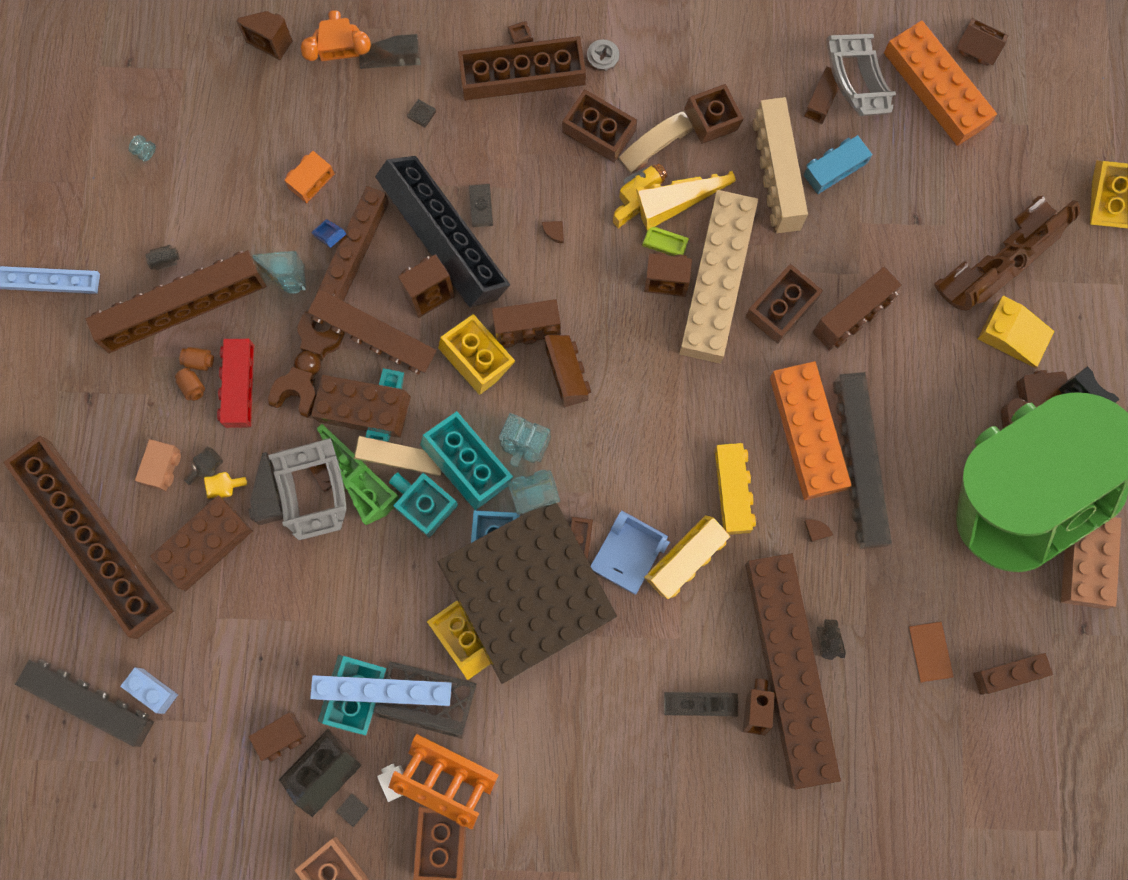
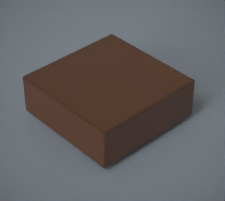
M527 21L507 27L513 44L533 42V36Z

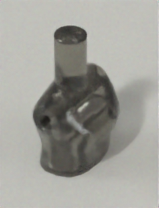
M206 446L200 454L191 459L193 470L184 478V481L191 485L199 476L202 478L211 477L223 463L222 458L215 450Z

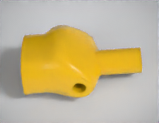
M227 472L204 477L207 499L215 498L218 495L222 498L232 496L233 488L247 485L246 477L231 479Z

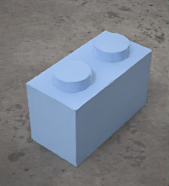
M135 667L120 686L155 713L165 714L178 696L177 693L142 668Z

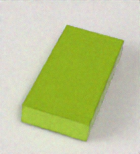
M651 227L647 230L642 246L670 256L684 255L689 238L657 227Z

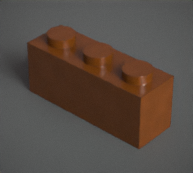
M1046 653L1032 655L973 673L980 695L994 693L1053 675Z

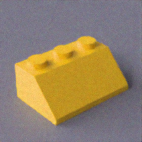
M474 314L440 337L438 349L479 395L494 385L515 363L512 356Z

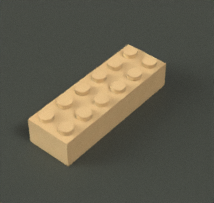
M786 97L761 100L759 108L756 109V118L753 119V129L757 131L756 145L757 149L761 150L762 155L760 156V167L765 171L763 183L764 187L768 188L769 193L767 195V205L772 209V214L770 215L771 226H775L776 234L800 231L808 216Z

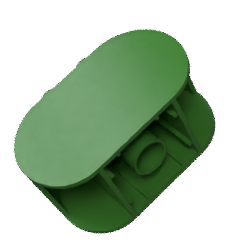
M1089 393L1061 394L1052 397L1038 407L1033 403L1025 404L1012 416V424L1001 431L996 426H992L978 436L975 441L977 447L969 455L964 467L956 512L958 532L964 544L975 556L990 566L1004 571H1030L1043 565L1119 514L1128 496V412L1113 401Z

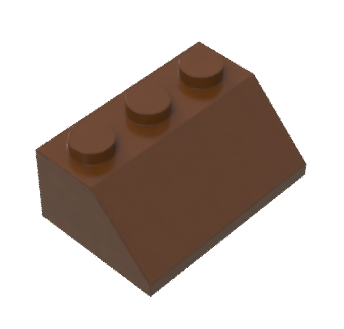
M569 335L544 336L545 351L563 407L588 401V394L591 393V388L588 380L584 381L582 376L585 370L582 361H578L576 354H578L576 342H571Z

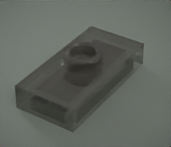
M490 184L469 185L472 227L493 226Z

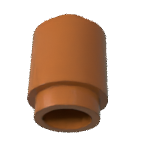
M188 347L181 350L179 362L185 368L207 371L209 367L213 366L214 356L211 355L210 350Z
M184 368L177 372L175 375L176 384L186 400L196 401L203 396L205 387L196 373L191 371L190 368Z

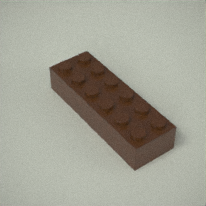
M580 36L458 51L465 101L586 85V70Z

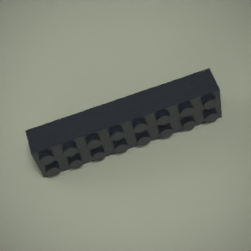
M417 156L387 159L375 178L404 216V219L412 227L417 237L420 238L428 252L432 256L437 255L448 272L452 285L462 296L464 302L469 308L497 301L508 289L510 283Z

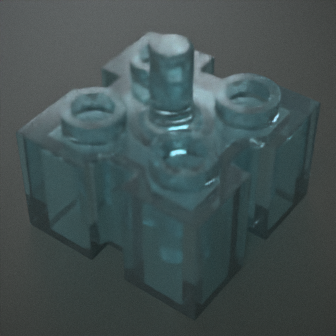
M509 413L499 439L501 446L504 447L503 450L513 455L510 465L518 467L522 456L523 459L531 463L536 461L541 463L551 441V430Z

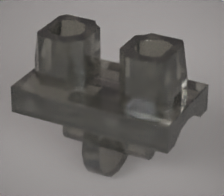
M825 619L823 627H817L819 651L824 659L833 660L837 656L845 658L846 652L837 620Z

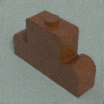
M1040 370L1033 374L1025 375L1018 380L1016 384L1019 398L1009 401L1002 407L1000 412L1003 429L1013 423L1011 421L1012 416L1025 404L1033 403L1038 407L1052 397L1061 395L1062 392L1059 388L1068 381L1066 372L1047 373V370Z

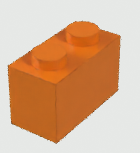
M312 151L309 155H305L302 158L300 164L295 169L289 171L284 181L288 189L307 204L335 174L331 165Z

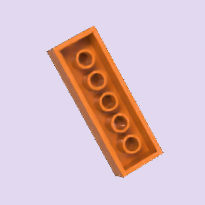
M923 21L918 22L889 41L884 51L885 56L957 146L992 123L997 116L996 111Z
M816 361L773 371L770 381L804 500L846 491L852 485Z

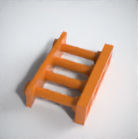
M416 734L408 754L413 756L403 774L394 771L388 788L457 822L460 826L472 830L479 816V813L474 811V808L483 792L490 795L499 775ZM421 761L434 766L423 785L411 779ZM441 771L454 777L445 795L432 790ZM462 781L475 787L465 806L453 800Z

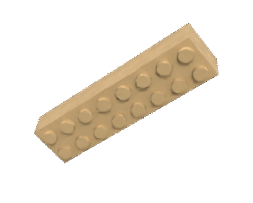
M721 190L716 192L680 355L719 364L723 360L758 203L757 198Z

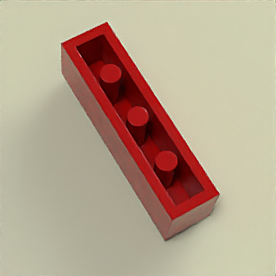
M223 339V346L220 347V357L223 359L222 367L219 368V378L222 380V386L218 389L221 408L217 410V419L225 428H249L252 421L254 344L250 339Z

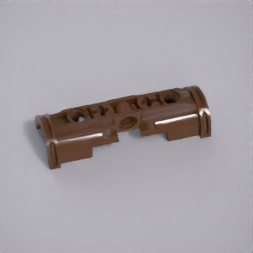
M1037 196L1032 201L1033 204L1014 219L1019 229L1003 241V244L1006 246L995 256L987 255L973 268H970L967 262L964 261L944 279L940 278L935 282V288L949 304L959 310L968 311L974 305L986 302L1061 238L1065 228L1079 217V202L1072 200L1061 211L1057 212L1048 204L1044 196Z

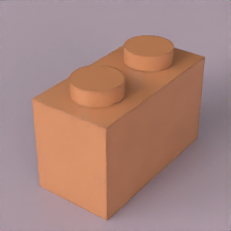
M149 439L135 481L141 485L167 492L168 487L173 483L174 468L181 459L180 450L173 445Z

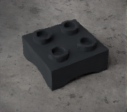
M1088 366L1059 388L1062 394L1089 393L1104 397L1114 403L1120 400L1114 393L1106 391L1098 384L1093 371Z

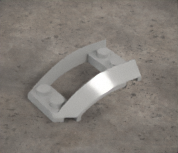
M874 35L828 36L826 42L831 70L838 88L859 116L891 113L893 109L891 102L896 92L889 89L880 71L876 50H872L871 39L874 38ZM857 57L861 75L870 93L857 94L854 91L846 75L842 58Z
M331 438L268 455L274 466V475L281 498L283 526L289 528L293 532L292 535L298 540L341 530L346 513V500L341 471ZM326 463L335 507L300 516L295 484L291 472Z

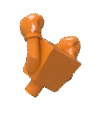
M330 11L328 13L329 20L321 21L319 29L315 30L313 36L306 38L301 44L302 56L308 61L316 60L318 53L321 61L359 57V54L368 53L371 47L367 34L360 31L356 25L350 24L348 18H341L339 11Z

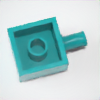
M396 473L389 481L391 485L403 494L393 505L395 509L428 538L435 533L458 507L457 501L424 473L413 484H410L399 473Z

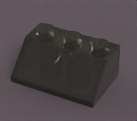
M327 729L284 773L279 781L294 804L313 817L340 790L347 780L356 773L362 764L333 732Z

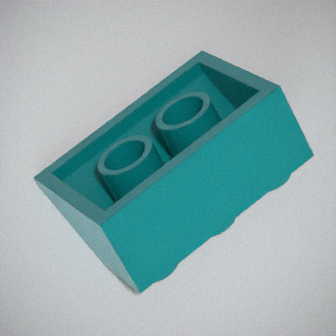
M338 655L332 676L383 679L386 668ZM324 700L318 722L366 736L376 702Z

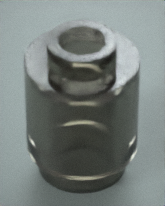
M171 245L152 249L149 253L145 254L151 270H161L177 265V260H180L176 247L172 248Z

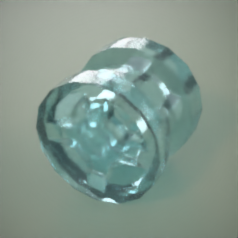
M142 135L135 136L129 144V152L133 155H138L142 161H148L156 149V145L151 141L147 142Z

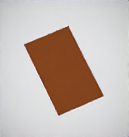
M942 622L910 626L909 630L921 683L953 678Z

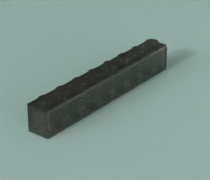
M866 373L840 374L835 382H833L834 394L838 395L836 411L838 415H841L842 423L839 425L840 435L844 436L845 442L842 451L843 456L847 457L848 466L846 468L852 485L849 488V497L854 503L852 518L857 523L855 539L857 544L860 543V549L887 547L892 544Z

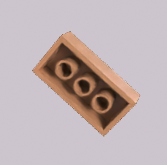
M1112 518L1064 550L1061 603L1099 609L1116 607L1122 518Z
M337 837L332 838L294 870L301 880H369Z

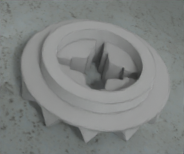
M597 40L589 46L587 60L597 70L605 69L607 71L608 68H614L615 64L619 61V49L609 40ZM606 50V57L600 61V55Z

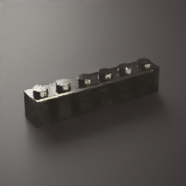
M39 658L38 661L29 660L15 683L16 686L133 747H141L154 723L153 720L148 718L150 716L148 713L139 709L136 712L129 709V703L117 699V701L110 699L108 692L101 689L95 691L89 688L90 683L78 678L75 681L70 678L71 673L60 668L57 671L50 668L52 664L46 660Z

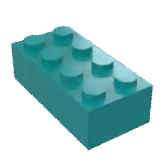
M457 411L422 436L420 446L475 511L509 486L513 476Z

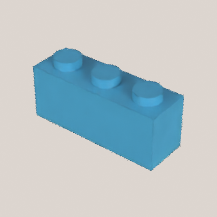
M858 135L852 139L847 138L840 144V147L835 150L831 148L819 160L813 159L806 165L807 168L803 176L818 195L868 164L873 154Z

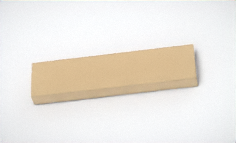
M361 436L357 439L354 459L441 476L440 468L422 449Z

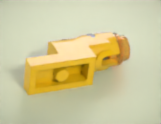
M658 163L645 167L624 179V186L619 193V198L624 205L615 210L613 223L617 228H620L640 213L636 188L651 189L654 184L661 185L665 182L668 175L661 164Z

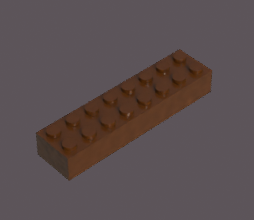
M248 250L239 251L233 257L226 260H217L209 267L196 269L190 275L177 277L173 282L166 285H158L147 293L136 294L128 301L117 302L111 308L104 311H96L85 319L94 342L110 354L266 288L267 285Z

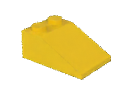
M1096 160L1092 180L1091 225L1128 228V163Z
M1002 296L994 304L978 340L1037 368L1054 330L1023 305Z
M455 601L427 621L467 680L491 664L458 601Z

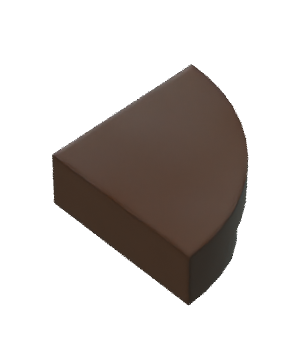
M563 221L542 222L543 231L550 239L557 243H564Z
M812 519L804 521L811 542L833 536L830 528L823 522Z

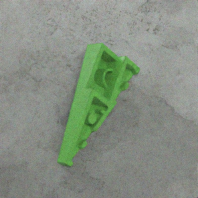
M321 424L317 430L322 439L331 438L343 483L353 500V504L362 522L368 525L387 516L394 508L393 505L400 499L398 495L361 460L354 459V453Z

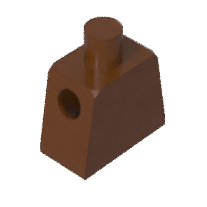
M755 679L754 689H751L747 694L742 731L744 733L765 736L773 727L774 693L768 691V680Z

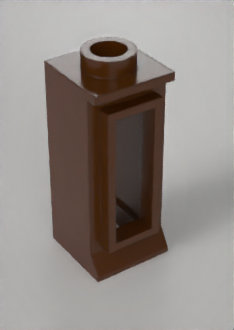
M826 66L804 114V117L823 124L839 90L832 70L828 66Z

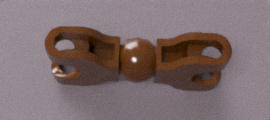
M308 311L303 313L297 326V331L302 341L300 346L301 352L295 357L294 367H291L290 372L274 381L268 397L269 406L279 408L286 398L298 396L300 398L299 412L301 416L306 418L311 417L317 396L313 387L315 382L314 376L320 371L321 361L324 360L328 353L340 348L345 335L344 331L341 335L330 328L325 332H317L314 330L316 321L310 319L312 314L308 313Z

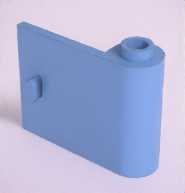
M621 510L610 533L592 562L591 568L593 572L636 595L659 552L664 554L670 543L666 540L668 536Z

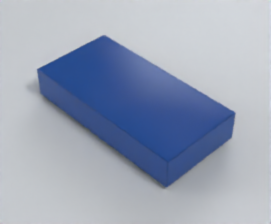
M328 219L312 231L316 239L330 248L346 235L341 227Z

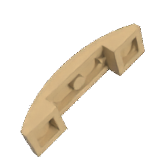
M683 111L664 120L634 142L619 157V160L631 174L648 163V159L675 139H681L694 130L688 116Z

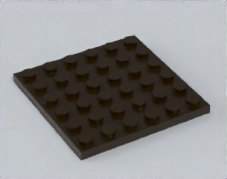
M555 498L437 561L501 684L617 617Z

